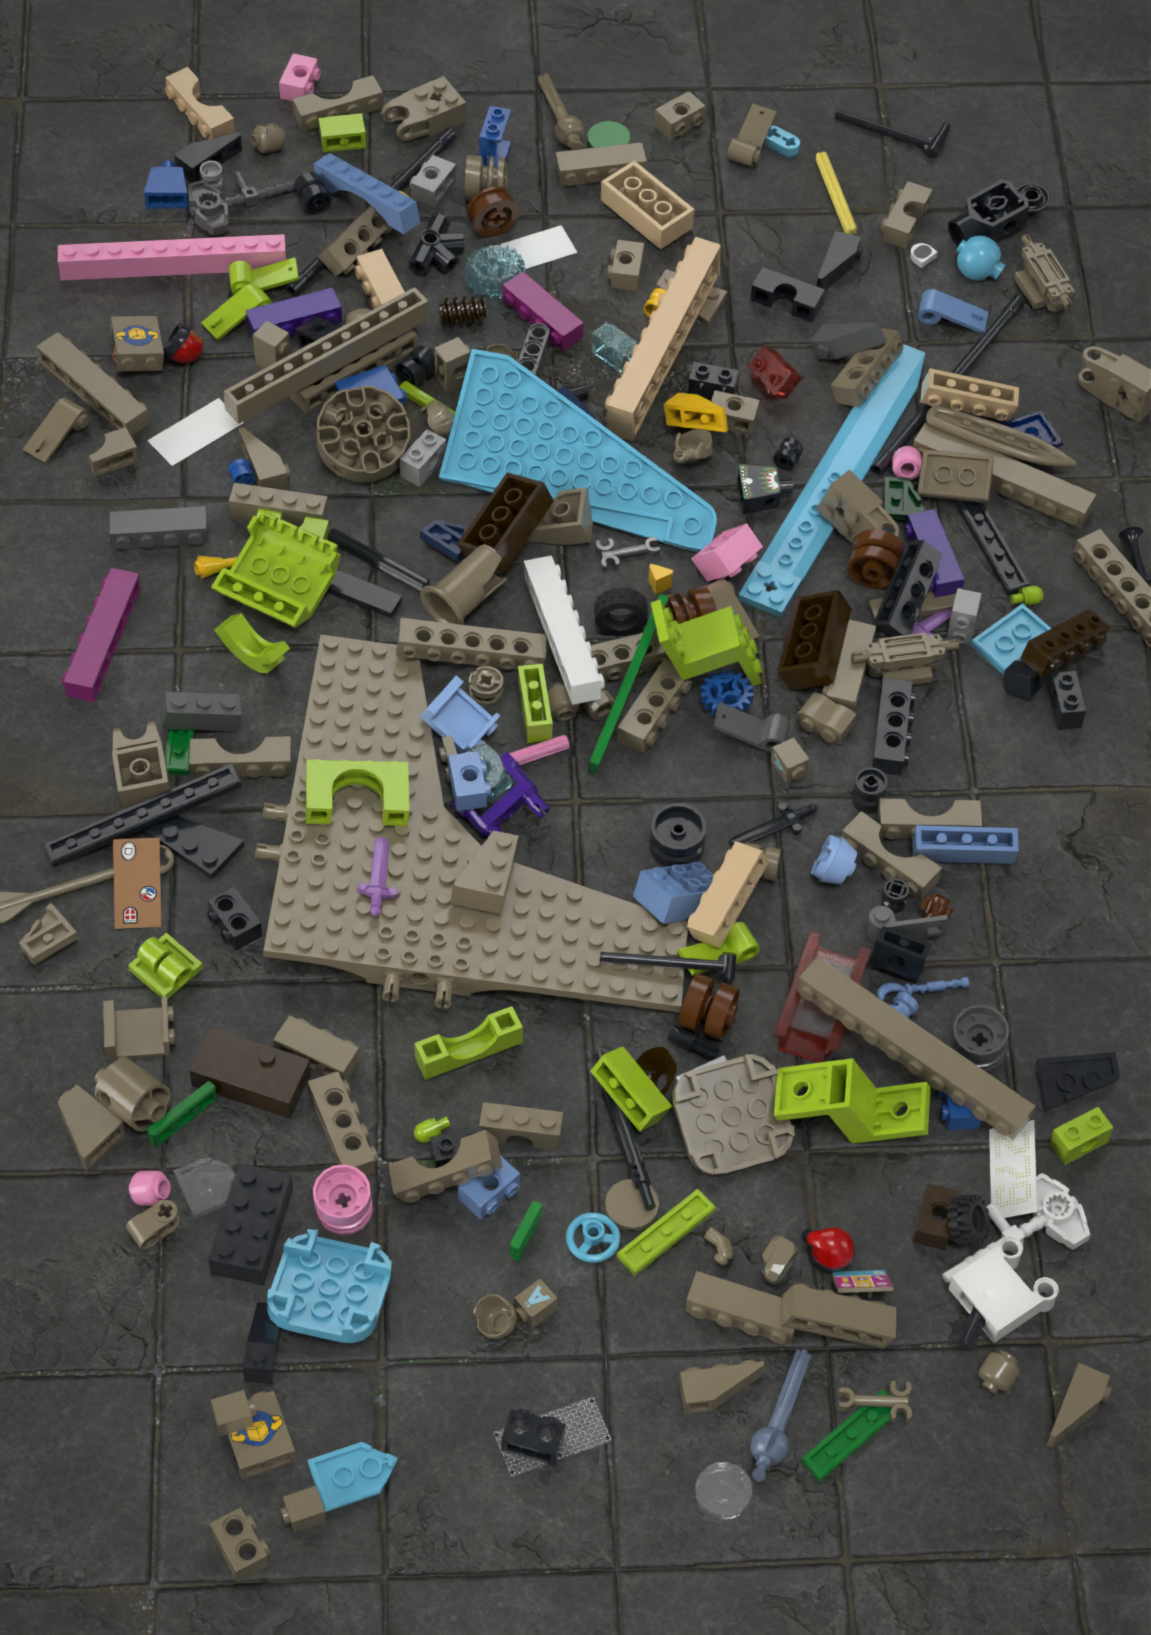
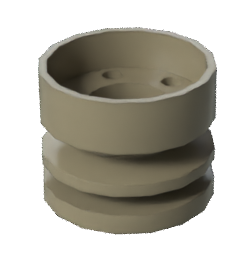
M467 155L465 202H470L476 194L490 187L498 186L507 189L508 169L505 157H499L497 167L494 166V156L490 157L488 166H484L481 155Z

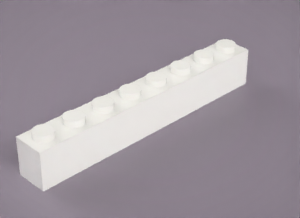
M552 556L525 560V582L544 632L547 635V640L572 705L601 699V689L604 688L603 675L597 673V660L595 657H591L590 642H585V630L583 626H579L577 610L573 611V600L571 595H567L565 579L561 580L559 564L555 565Z

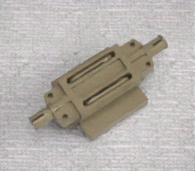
M1029 234L1023 235L1021 241L1025 248L1022 249L1021 256L1025 260L1024 270L1015 272L1014 280L1032 308L1035 310L1046 306L1052 312L1060 311L1064 307L1066 310L1073 308L1074 303L1071 301V298H1074L1075 290L1052 251L1046 249L1043 243H1034Z
M926 632L878 639L877 643L867 644L865 652L852 653L851 658L853 663L867 661L869 675L881 677L882 681L883 678L913 681L912 685L931 683L933 680L931 670H934L938 666L939 661L943 660L945 650L959 649L958 639L943 641L939 634L927 636Z

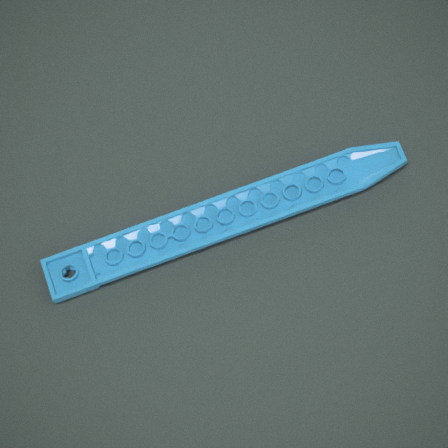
M903 345L902 352L897 356L891 367L885 372L860 407H853L771 544L738 594L739 601L782 618L835 529L827 519L822 517L816 508L830 485L849 469L862 482L864 481L871 469V465L877 459L917 392L925 352ZM766 587H774L776 591L771 590L770 592L766 591Z

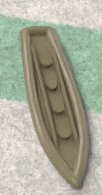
M934 405L927 412L926 422L929 425L993 451L1047 466L1074 468L1077 464L1074 459L1053 445L1014 428L938 405Z

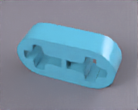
M771 126L764 145L784 156L792 157L799 153L800 140L777 126Z

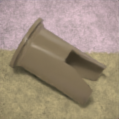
M480 545L434 587L425 586L420 592V598L428 614L436 622L464 625V618L507 580L506 577L501 578L493 574L502 557L490 546Z

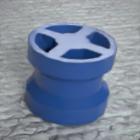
M238 459L229 465L228 472L232 477L233 484L252 485L255 482V474L251 470L252 467L248 460Z

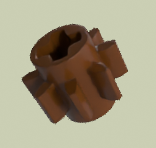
M933 893L931 898L924 897L920 909L925 910L923 917L947 915L949 920L954 909L949 907L951 900L937 893Z

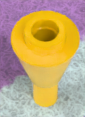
M198 555L197 561H194L195 574L200 575L201 579L207 578L220 572L222 568H232L238 557L223 559Z

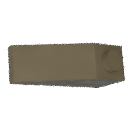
M239 428L240 445L246 459L251 464V470L255 474L257 486L280 490L288 488L287 478L291 477L290 470L287 464H283L280 455L245 428Z
M1078 1363L1046 1446L1054 1447L1097 1411L1100 1402H1107L1112 1387L1107 1386L1110 1375Z

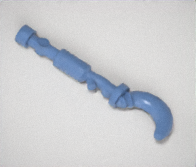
M963 977L960 980L953 979L947 982L940 980L927 982L924 985L913 984L911 986L909 983L904 984V986L898 983H886L877 990V997L884 1001L885 995L890 992H904L911 996L913 992L918 991L923 994L925 991H943L951 987L957 988L961 986V988L969 987L968 977Z

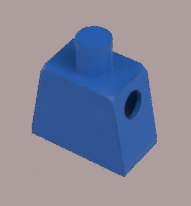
M164 161L162 167L151 168L144 190L146 209L188 208L183 168L175 167V163L172 161Z

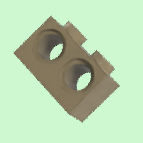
M241 1507L209 1523L211 1534L237 1583L269 1566L267 1556L270 1555V1550L263 1538L258 1540L254 1533L257 1527L250 1514L245 1516ZM232 1528L242 1529V1532L238 1535L228 1534ZM245 1552H253L256 1554L250 1560H245L241 1558V1556Z

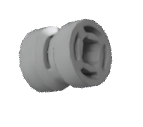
M216 161L204 162L200 166L201 181L208 182L209 185H213L218 190L222 189L221 164Z

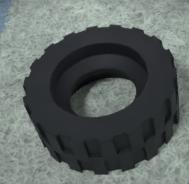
M624 587L612 588L609 591L602 592L594 602L596 626L605 634L614 636L633 635L643 630L648 621L646 597L641 595L639 591ZM616 609L633 611L627 615H613L609 613Z

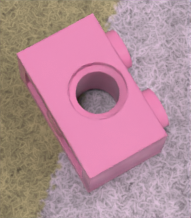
M298 54L292 55L279 82L280 99L292 101L293 98L313 93L314 83L319 81L321 69L318 68V59Z

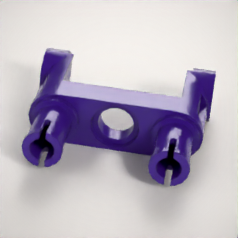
M507 751L499 758L504 763L502 766L518 784L482 816L475 809L458 811L486 838L490 836L493 830L503 832L500 825L525 803L536 814L538 819L545 816L539 807L547 814L551 809L537 794L536 785L521 770L522 767ZM453 799L451 803L456 808L455 800Z

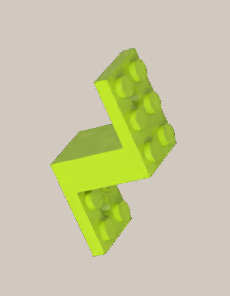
M661 600L651 603L659 642L682 680L739 661L752 686L762 683L760 673H763V668L760 660L756 659L755 656L758 653L756 642L754 639L751 640L747 626L744 627L741 615L735 614L731 606L678 624L677 620L673 621L670 608H665Z
M853 1058L783 1067L777 1070L774 1117L778 1121L829 1115L852 1144L928 1135L930 1086L927 1082L876 1088ZM802 1087H808L804 1095L797 1096ZM901 1107H908L905 1114L896 1116L897 1111Z

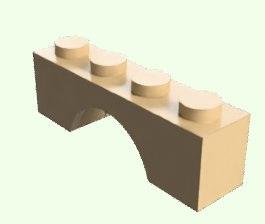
M188 67L165 77L166 95L169 99H173L178 109L188 116L191 124L199 128L204 138L212 139L235 133L234 118L222 105L207 106L197 101L201 96L199 79Z

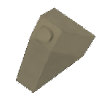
M587 488L570 489L556 493L557 497L553 498L554 502L526 541L560 545L589 543L591 541L593 521Z

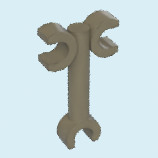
M892 1381L889 1388L891 1396L854 1394L847 1387L839 1388L838 1396L847 1397L849 1401L839 1402L838 1410L846 1412L851 1410L853 1406L892 1407L890 1412L891 1422H895L896 1413L902 1412L906 1416V1423H910L912 1410L908 1406V1397L912 1389L911 1383L906 1382L905 1391L900 1392L895 1387V1381Z

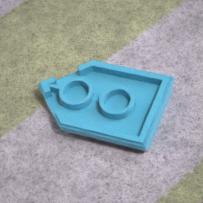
M359 1442L307 1460L325 1513L379 1495L398 1458L373 1449L372 1446L364 1442Z

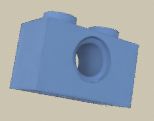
M479 752L448 755V771L456 810L487 807V797L491 796L489 781H484V776L487 775L485 761H480Z
M501 1155L503 1168L494 1171L489 1176H479L470 1179L464 1185L458 1186V1199L480 1220L487 1214H493L506 1197H513L520 1188V1173ZM495 1186L496 1189L487 1190L485 1187Z

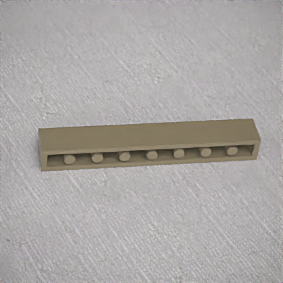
M925 422L914 439L913 447L921 453L922 457L923 450L994 456L990 490L1063 520L1070 525L1082 528L1093 510L1096 494L996 451L929 425L927 422Z

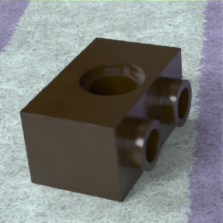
M930 1183L927 1184L913 1240L914 1243L945 1251L947 1241L953 1242L954 1236L950 1234L952 1228L948 1227L950 1218H947V1213H950L948 1207L949 1204H952L951 1200L955 1196H959L960 1191ZM934 1215H940L944 1217V1219L938 1220L934 1217Z

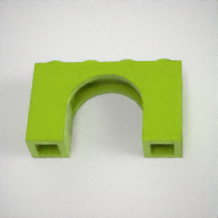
M306 760L305 824H331L333 795L342 787L363 785L374 790L381 799L382 826H408L410 812L408 762Z

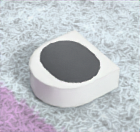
M917 243L911 248L910 258L916 265L923 268L937 257L938 252L927 244Z

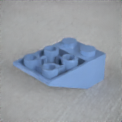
M700 862L641 870L633 897L663 924L683 921L690 917L692 913H695L700 904L701 896L710 887L714 875Z

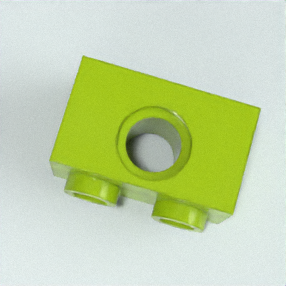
M1096 1107L1054 1129L1049 1145L1063 1165H1066L1107 1144L1113 1126L1100 1108Z

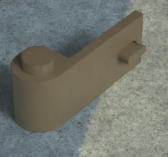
M752 103L738 138H733L729 145L727 159L750 167L758 164L762 155V146L777 111Z
M65 397L59 399L25 445L23 451L46 464L71 428L78 431L88 425L90 421L88 410Z
M722 578L707 585L714 599L717 611L731 606L735 614L741 615L744 627L747 626L751 640L759 638L758 632L735 595L732 583Z

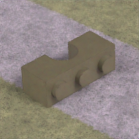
M908 181L904 189L899 190L896 204H891L888 218H884L881 223L880 231H883L882 241L907 249L915 233L916 218L923 219L931 203L933 189Z
M483 1102L479 1127L483 1126L484 1130H487L496 1137L499 1144H506V1140L510 1136H522L532 1141V1148L559 1151L563 1128V1112Z

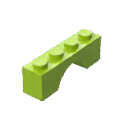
M511 1006L488 1015L479 1027L465 1035L445 1038L437 1034L414 1043L415 1060L424 1079L427 1080L523 1043V1026Z

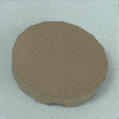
M633 1179L622 1180L614 1184L607 1192L605 1199L606 1216L620 1230L641 1231L649 1227L657 1218L659 1209L658 1195L649 1186L656 1207L653 1210L647 1211L639 1190L635 1188Z

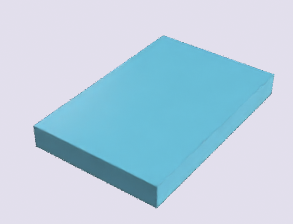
M1022 603L972 639L970 646L1004 675V671L1014 660L1023 661L1020 658L1029 640L1052 628Z

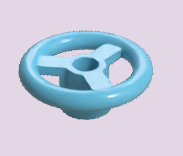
M585 1213L570 1223L566 1232V1243L571 1253L578 1259L589 1263H598L609 1259L617 1251L620 1244V1232L617 1225L608 1216L600 1213ZM603 1224L610 1229L612 1234H604ZM582 1225L584 1242L578 1248L574 1241V1233ZM590 1234H596L597 1236L591 1237ZM599 1243L611 1244L606 1251L600 1254H587L592 1246H596Z

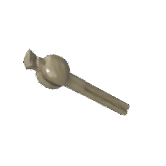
M549 74L540 75L538 77L539 84L558 121L554 127L557 140L563 145H568L572 150L587 149L580 141L584 135L582 121L576 116L568 114Z

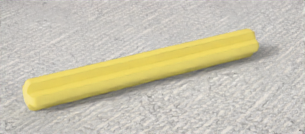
M824 151L818 152L815 160L843 230L847 234L854 235L856 234L857 227L829 157Z

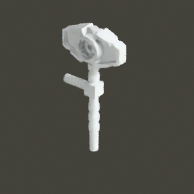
M1043 1173L1036 1176L1037 1212L1032 1213L1033 1218L1030 1219V1222L1020 1225L1019 1228L1016 1225L1011 1227L994 1204L986 1207L989 1209V1217L1002 1232L1001 1239L1006 1236H1014L1024 1244V1237H1029L1034 1231L1042 1229L1043 1226L1046 1227L1045 1234L1057 1242L1065 1244L1072 1250L1087 1242L1090 1238L1082 1205L1078 1204L1074 1196L1069 1195V1188L1055 1179L1052 1180ZM1000 1240L988 1244L985 1249L978 1250L973 1256H968L963 1262L944 1272L942 1277L945 1282L949 1283L953 1275L997 1247Z

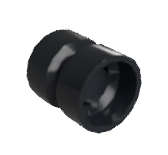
M306 172L295 180L294 190L308 213L319 214L327 210L332 202V197L325 188L318 173Z
M418 346L410 352L409 356L404 357L396 364L395 371L402 382L408 381L417 387L425 380V377H429L435 372L434 353L426 346Z
M874 767L861 769L857 773L852 794V804L859 812L873 814L878 811L880 798L885 799L888 782L885 773Z

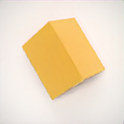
M650 564L648 581L655 595L672 587L673 570Z

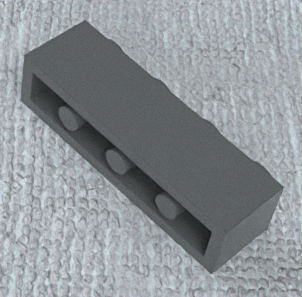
M206 506L110 512L112 549L207 544Z

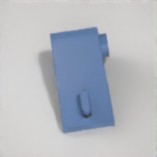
M929 289L922 294L918 319L924 324L933 325L938 323L943 317L983 334L986 328L988 311L938 290Z

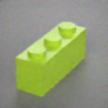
M543 664L518 666V687L527 743L552 739L553 723Z
M623 1046L604 1054L590 1070L639 1132L659 1123L672 1108V1105Z

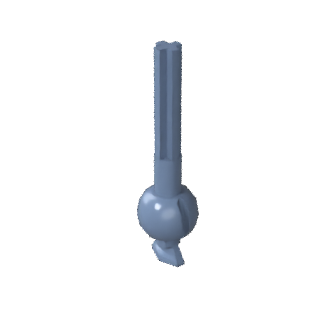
M805 1349L795 1351L768 1426L757 1430L751 1438V1454L757 1460V1467L753 1470L752 1475L753 1479L757 1482L766 1479V1470L770 1466L781 1463L789 1453V1440L784 1431L811 1359V1355L807 1354L808 1351Z

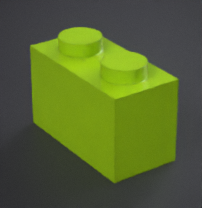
M362 113L319 118V134L323 152L366 148V132Z

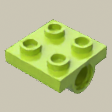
M167 933L159 939L156 937L147 939L139 948L138 957L128 965L131 973L159 997L167 996V999L203 969V964Z

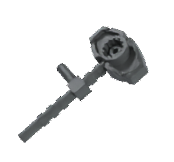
M238 171L233 176L241 189V195L236 194L233 197H225L221 199V192L213 185H209L208 182L204 180L194 182L188 185L189 213L195 216V224L204 231L207 230L209 234L214 236L228 232V208L242 205V203L246 207L257 205L258 199L269 198L272 195H281L284 192H292L295 180L255 190L254 186L249 187L242 173Z

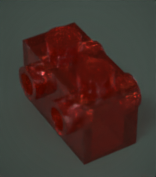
M765 345L760 348L746 366L752 372V378L761 384L763 383L766 386L765 391L773 398L778 396L786 399L803 378L775 349Z

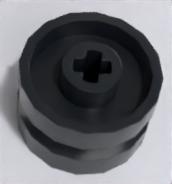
M671 803L656 811L651 820L650 851L653 857L660 864L667 867L689 864L700 860L704 853L706 839V821L703 814L695 807L685 803Z

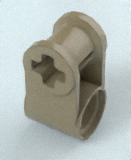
M161 1200L145 1212L133 1217L127 1223V1231L141 1250L153 1247L159 1240L179 1227L180 1217L177 1206L173 1201Z

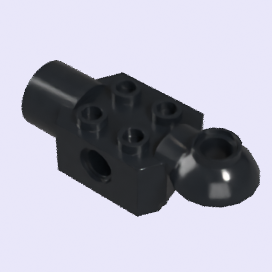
M1001 179L966 198L965 213L948 222L949 235L958 247L963 240L967 242L969 238L974 236H986L996 242L1027 225L1028 216L1036 215L1047 206L1050 200L1049 193L1043 186L1035 183H1026L1016 189L1010 181Z

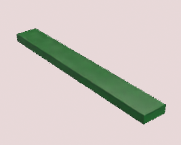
M660 594L657 600H661L666 608L669 597ZM653 611L590 759L588 771L597 774L657 630Z

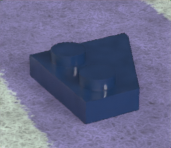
M435 519L420 531V538L455 561L463 557L457 543L466 531L464 530V525L450 524L446 521Z

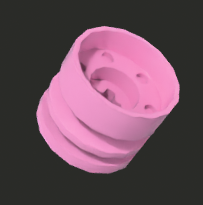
M344 1164L332 1166L319 1175L313 1187V1196L317 1218L322 1227L330 1233L341 1236L352 1235L362 1230L370 1221L373 1213L370 1183L365 1174L356 1167ZM346 1203L347 1207L343 1208L341 1204Z

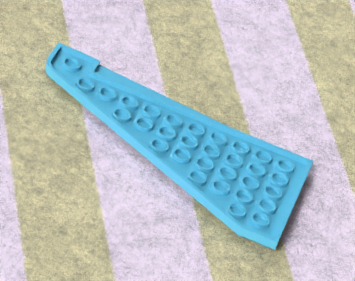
M472 349L439 474L440 481L461 484L493 493L508 472L544 482L552 498L557 497L556 493L564 490L586 487L589 494L593 523L644 538L657 537L658 542L695 552L701 551L714 540L717 516L710 504L509 355Z

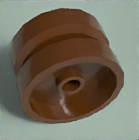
M873 529L860 532L853 540L847 572L850 578L864 587L872 589L888 588L905 547L896 535L887 531Z

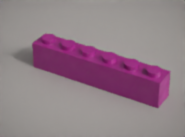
M111 568L108 576L103 578L102 591L100 595L95 597L92 614L87 616L85 632L81 633L78 639V649L72 653L70 668L63 674L62 685L65 686L66 696L95 702L141 590L138 573Z

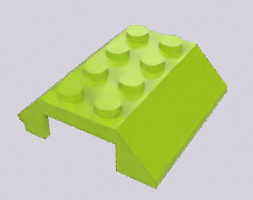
M262 511L259 517L253 516L247 526L251 536L230 570L222 568L211 589L295 628L314 614L335 578L341 554L337 553V544L324 538L318 544L320 536L301 529L297 535L298 526L282 519L277 526L278 517Z

